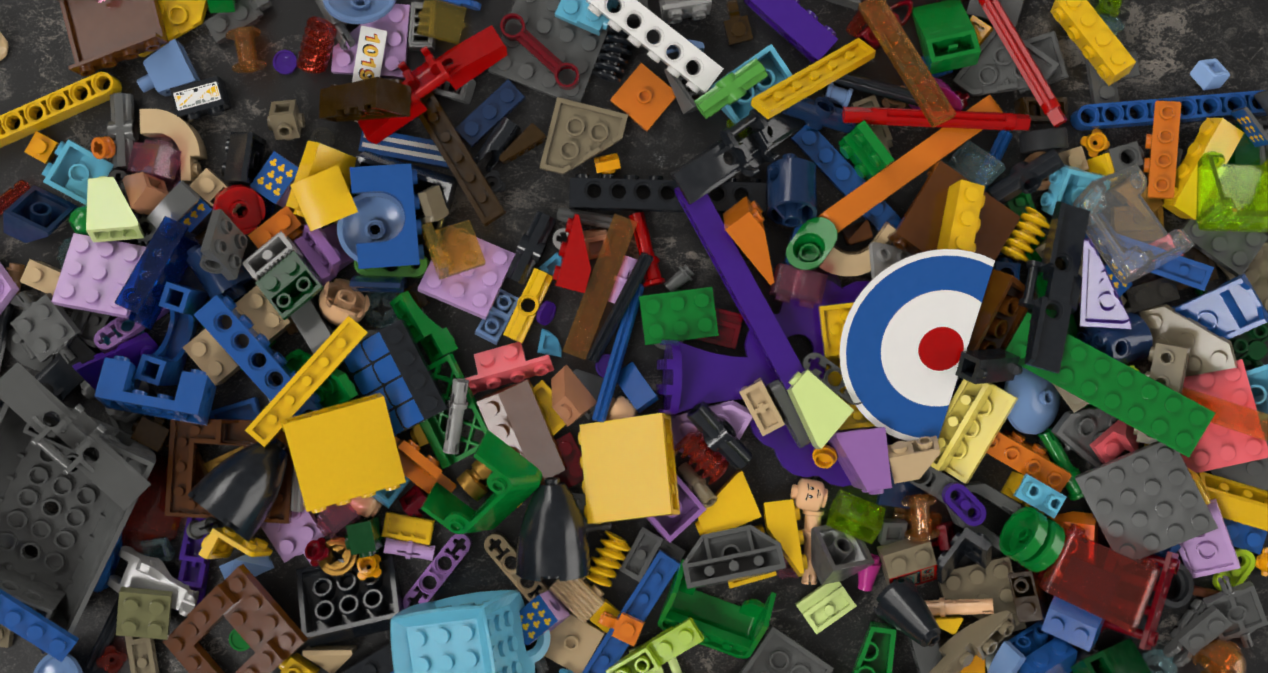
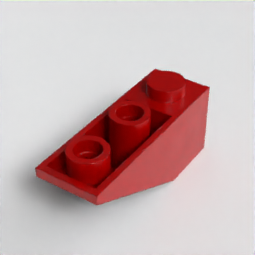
M574 214L573 218L568 217L565 232L569 233L566 242L562 241L558 255L562 256L560 266H555L552 279L556 280V286L585 293L591 266L580 217L578 214Z

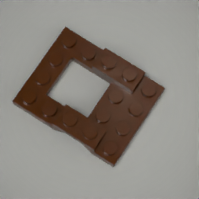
M209 418L207 426L177 420L170 421L165 516L213 517L217 519L188 496L195 484L197 443L244 446L245 448L258 442L245 431L254 420ZM282 428L271 441L277 438L287 446L285 449L288 453L287 467L279 494L264 522L289 524L291 523L293 461L285 432Z
M242 564L222 583L218 584L187 615L188 617L163 643L189 673H225L199 643L225 617L255 652L236 673H272L298 650L308 638L246 566Z

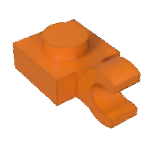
M604 611L598 621L599 624L614 629L613 637L632 646L636 645L645 624L644 621L625 612H622L620 618Z

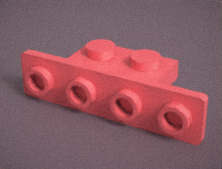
M515 342L474 354L478 375L465 379L469 381L468 385L473 395H475L477 392L497 389L502 385L513 382L518 383L530 377L546 375L548 372L554 371V367L549 355L526 361L522 343Z

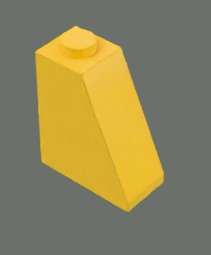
M741 469L736 471L716 492L717 501L712 506L706 508L698 517V521L694 523L701 536L703 534L736 528L762 517Z

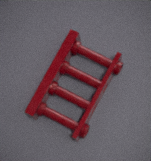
M1110 547L1103 569L1120 576L1119 582L1122 580L1155 591L1152 605L1149 606L1117 595L1115 591L1111 606L1116 604L1148 615L1145 629L1142 630L1111 619L1107 613L1100 633L1103 632V629L1109 628L1140 639V649L1151 650L1152 647H1155L1159 637V633L1156 631L1173 574H1177L1180 567L1179 554L1167 551L1166 558L1152 554L1139 559L1162 567L1159 582L1124 571V568L1120 566Z

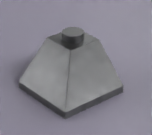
M854 520L813 527L811 529V564L821 585L843 581L875 563Z

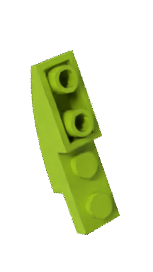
M690 617L675 627L671 626L617 661L605 672L653 673L660 669L664 663L702 642L704 637Z

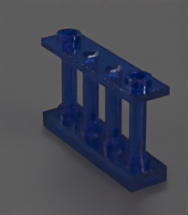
M167 216L163 218L114 302L116 305L131 311L128 320L150 330L152 329L164 308L158 305L166 282L176 284L179 282L188 266L187 258L189 256L186 252L198 245L197 242L184 237L189 228L187 225Z

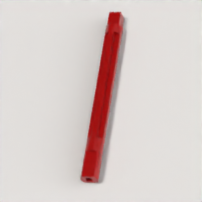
M978 0L1044 114L1048 116L1054 127H1058L1066 122L1067 118L1060 108V103L999 0Z
M843 107L842 112L843 123H861L865 120L870 125L1013 131L1029 130L1031 118L1028 114L882 107Z

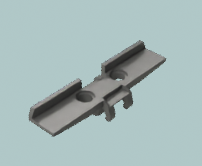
M18 362L0 378V399L39 433L30 443L33 446L37 445L60 465L64 469L63 473L65 475L76 467L124 511L151 485L99 437L107 428L103 424L98 425L84 412L85 408L80 403L71 411ZM50 411L56 412L60 416L59 423L53 427L45 425L43 421L44 415ZM51 430L79 455L73 462L45 438ZM90 447L96 448L99 451V458L93 463H89L83 458V452Z

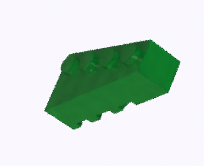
M870 621L851 673H892L896 628L890 624Z

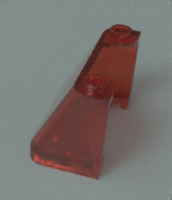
M1073 523L1070 526L1063 524L1062 527L1065 532L1063 549L1052 565L1039 572V587L1125 630L1135 632L1141 622L1161 572L1160 568L1157 567L1158 563L1147 557H1143L1142 560L1136 559L1135 561L1088 539V536L1084 534L1086 531L1084 528Z

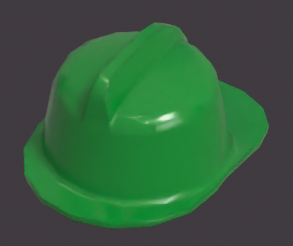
M823 217L807 220L786 248V257L789 263L802 271L813 270L821 266L837 241L835 225L829 219Z

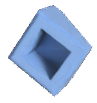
M1214 58L1198 61L1190 75L1203 90H1211L1222 87L1229 78L1230 73Z

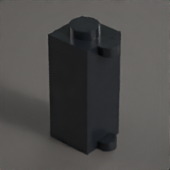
M1004 349L970 350L961 352L955 375L973 384L1013 381L1015 375L1022 374L1023 368L1018 364L1020 357Z

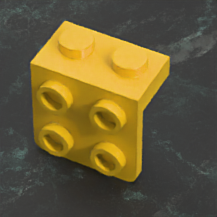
M224 526L223 528H212L210 534L203 539L201 543L202 549L198 555L206 560L229 558L235 547L250 557L271 556L273 550L267 547L268 543L260 538H252L248 542L233 529Z

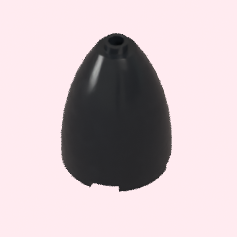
M275 438L266 447L256 442L239 450L205 475L189 492L188 496L249 542L265 521L279 494L287 467L288 453L285 451L287 446Z
M547 477L545 482H541L532 495L521 523L516 551V575L533 581H542V578H559L560 581L583 578L589 575L591 563L588 535L582 514L565 482L560 481L559 477Z

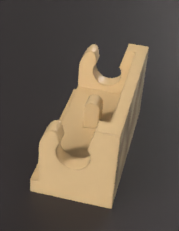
M761 378L755 380L751 385L741 388L739 393L762 436L785 425Z

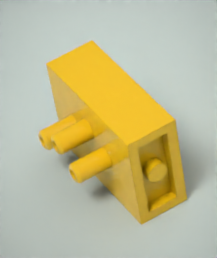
M308 141L294 183L338 165L350 191V167H355L357 158L324 144ZM291 189L286 206L294 209L293 214L304 217Z

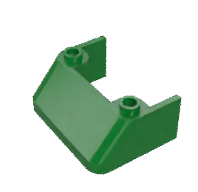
M489 430L482 438L473 457L492 471L487 478V485L494 493L474 511L436 482L421 507L424 512L455 534L495 529L539 487L543 478L542 472Z
M682 559L658 620L659 628L665 631L671 626L675 627L691 617L704 637V640L699 644L736 658H749L768 629L776 593L771 592L765 604L757 599H749L744 601L741 606L697 591L696 588L687 589L682 566L684 560Z

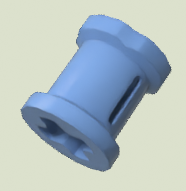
M834 82L828 85L824 98H827L832 103L841 105L843 109V107H848L853 89L849 88L847 90L835 86Z

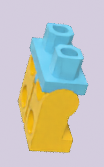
M1014 471L1011 472L1000 491L1023 506L1033 507L1054 519L1067 498L1032 476Z

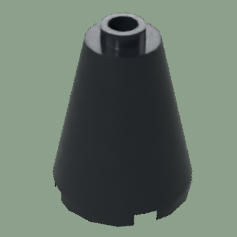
M903 578L905 582L901 583L897 580L892 582L878 595L876 599L879 602L877 608L873 607L875 614L922 647H932L940 640L941 629L915 583L909 578Z

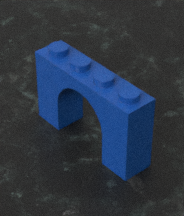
M411 164L350 167L352 194L385 193L391 195L401 204L405 215L404 226L401 232L393 239L384 242L356 244L358 269L420 265L419 260L424 259L423 244L418 245L417 235L422 234L421 219L416 220L415 210L420 209L418 194L414 195L413 185L418 184L417 170L412 169Z
M166 282L158 306L170 310L168 330L161 346L155 353L142 354L134 378L157 386L179 384L181 373L188 357L183 347L195 336L199 321L194 314L205 305L208 296L205 291L186 285Z

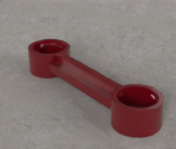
M510 13L502 18L500 28L503 36L510 41H518L555 75L556 83L560 88L571 90L578 85L580 75L577 67L571 63H563L526 29L524 20L520 15ZM516 19L522 24V29L518 34L510 35L505 32V24L509 20ZM563 69L575 71L576 78L574 82L569 85L562 84L558 78L560 71Z

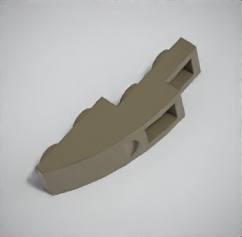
M1006 610L992 614L959 631L939 648L943 658L929 673H959L964 667L971 664L975 655L984 660L988 655L993 654L998 644L1005 637L1010 636L1016 626L1011 612Z

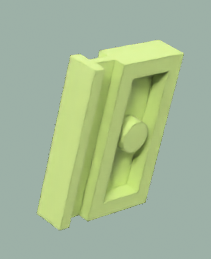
M840 582L821 585L795 603L816 634L857 607Z

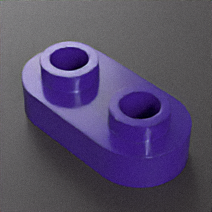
M952 482L944 487L942 491L944 503L964 523L970 526H978L984 522L986 518L984 505L964 485ZM956 490L957 496L952 499L951 493ZM973 508V515L968 516V510Z

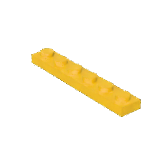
M857 38L752 98L751 106L764 117L770 119L874 59L876 50L860 38Z
M348 316L245 431L262 446L266 447L282 429L280 420L293 417L368 332Z

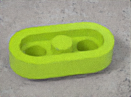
M1240 548L1235 549L1237 557L1241 556L1242 558L1240 568L1213 575V585L1218 591H1222L1218 582V578H1223L1222 576L1229 577L1232 587L1244 583L1255 568L1256 563L1255 556L1250 551Z

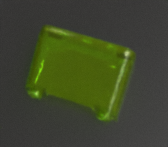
M1216 151L1203 154L1198 161L1196 221L1199 229L1203 231L1268 232V158L1262 165L1224 164V155Z

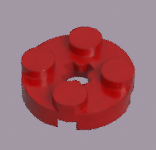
M232 185L218 192L215 196L213 210L222 209L244 235L257 229V225L264 219V201L249 186ZM237 204L246 207V210L242 211L241 216L233 212Z

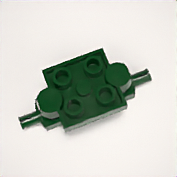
M1197 288L1193 289L1198 296L1207 292L1206 289L1205 291ZM1268 323L1228 339L1232 343L1236 360L1242 359L1244 366L1251 364L1253 368L1264 366L1260 359L1266 356L1268 352L1267 346L1264 343L1268 340Z

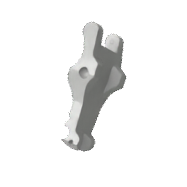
M129 546L121 547L118 555L128 561V565L122 578L118 575H110L107 582L109 587L119 593L121 587L173 591L171 608L178 610L179 614L184 617L195 608L199 591H193L189 588V585L173 578L159 558L142 555Z

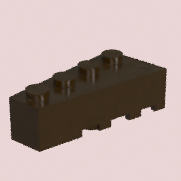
M374 77L342 85L332 84L328 88L320 89L319 119L337 123L410 116L411 86L401 84L399 79Z

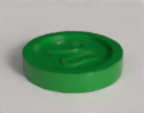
M233 629L229 635L231 647L237 651L249 649L250 646Z

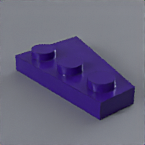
M145 332L118 344L117 349L105 354L103 352L94 355V359L83 364L81 362L76 363L72 367L96 391L105 357L114 359V356H123L129 358L130 362L138 368L142 354H153L159 349V346Z

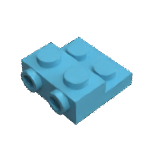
M561 0L555 12V17L600 36L603 29L607 31L609 27L607 24L609 19L602 14L598 17L588 10L589 4L586 0ZM608 0V11L611 12L612 8H617L619 2L617 0Z
M70 139L66 143L61 141L54 154L58 155L54 164L49 162L42 172V175L45 176L43 182L87 206L88 179L108 176L113 168V164L105 159L95 158L92 151Z
M1064 165V167L1049 175L1051 184L1048 192L1043 193L1041 196V210L1053 216L1056 202H1064L1090 211L1088 223L1092 224L1109 177Z

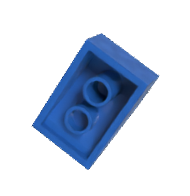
M1072 556L1050 604L1041 630L1090 652L1098 640L1121 577Z

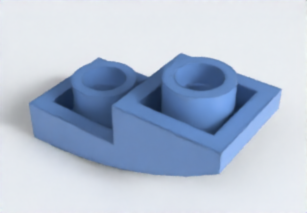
M500 289L486 320H481L475 335L497 345L511 319L519 298Z
M1004 641L992 660L988 673H1017L1027 658L1010 641Z

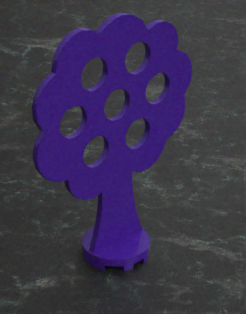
M818 277L801 280L789 288L782 298L779 313L774 314L786 338L795 334L803 335L810 341L813 353H819L824 356L818 307L853 303L870 281H855L840 288L834 282ZM750 330L747 332L744 345L746 357L715 354L681 343L678 340H661L660 345L666 346L664 359L657 360V370H663L662 384H656V394L663 395L664 409H658L659 413L676 415L679 412L693 408L696 404L703 401L709 404L743 399L739 391L744 386L751 385L759 378L763 380L765 386L776 380ZM818 358L810 360L809 369L811 371L815 368L820 370L822 373L818 376L822 379L825 368L823 369L818 365ZM752 417L749 425L753 435L762 444L774 449L776 458L781 466L791 474L802 477L819 476L828 484L841 487L852 485L838 460L830 468L818 467L812 457L814 450L812 443L799 448L786 424L762 436ZM886 433L887 445L893 444L890 435Z

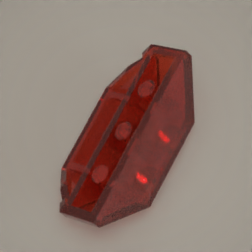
M155 454L156 462L147 479L151 485L138 497L122 530V546L132 547L135 551L145 554L175 539L182 517L165 516L168 457Z

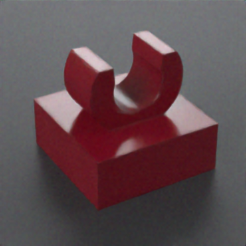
M415 485L399 501L403 510L410 517L413 514L421 517L422 513L419 509L425 502L427 495L425 491Z
M952 521L943 522L928 529V533H936L938 535V540L931 542L932 547L939 546L940 550H950L952 547L951 541L956 535Z

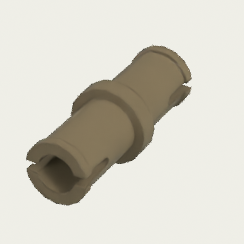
M685 462L678 467L677 473L688 484L691 492L695 493L703 503V506L705 508L712 506L717 501V496L706 485L704 477L699 476L689 462Z

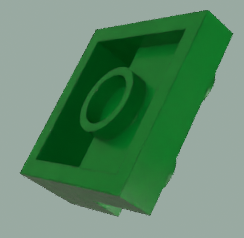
M865 120L859 123L838 143L842 155L846 159L850 158L855 165L854 169L858 176L862 179L865 178L866 181L894 161V158Z

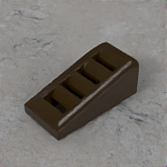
M1022 97L1015 100V114H1028L1031 118L1030 124L1051 123L1035 97ZM1056 97L1061 105L1062 112L1067 118L1066 122H1068L1067 97ZM1035 105H1037V116L1035 115Z
M531 123L499 156L500 161L504 165L544 143L547 136L536 125Z

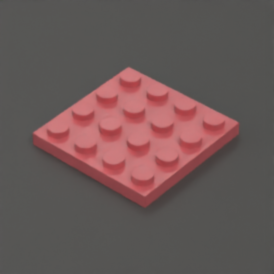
M1242 359L1236 360L1238 364L1236 368L1187 376L1184 379L1182 395L1216 413L1190 457L1188 458L1181 454L1186 466L1195 473L1268 458L1267 442Z

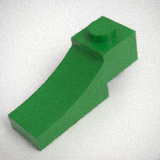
M409 291L400 293L390 302L398 319L406 321L416 343L421 342L431 363L452 354L458 349L455 339L449 333L447 327L442 329L429 319L413 300Z

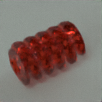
M313 16L306 21L307 26L304 29L305 34L302 37L303 42L300 45L301 50L298 52L299 58L296 60V64L301 70L316 74L324 72L328 67L337 29L330 21Z
M700 431L688 433L674 448L675 451L684 449L681 454L682 458L690 456L687 462L688 465L697 463L694 469L695 472L704 470L701 475L702 479L711 477L708 485L717 481L729 466V462L726 459H722L720 452H714L708 447Z

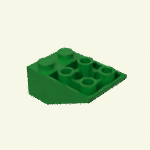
M946 0L913 8L912 16L928 75L977 65L981 54L975 29L960 0Z

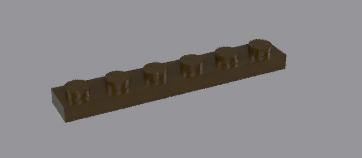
M431 91L420 99L427 110L418 117L482 223L487 226L506 214V211L435 94Z

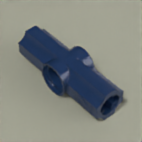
M817 97L815 100L805 98L782 111V114L804 120L809 127L815 130L827 127L840 132L850 133L855 128V123H843V109L835 107L830 100L824 97Z

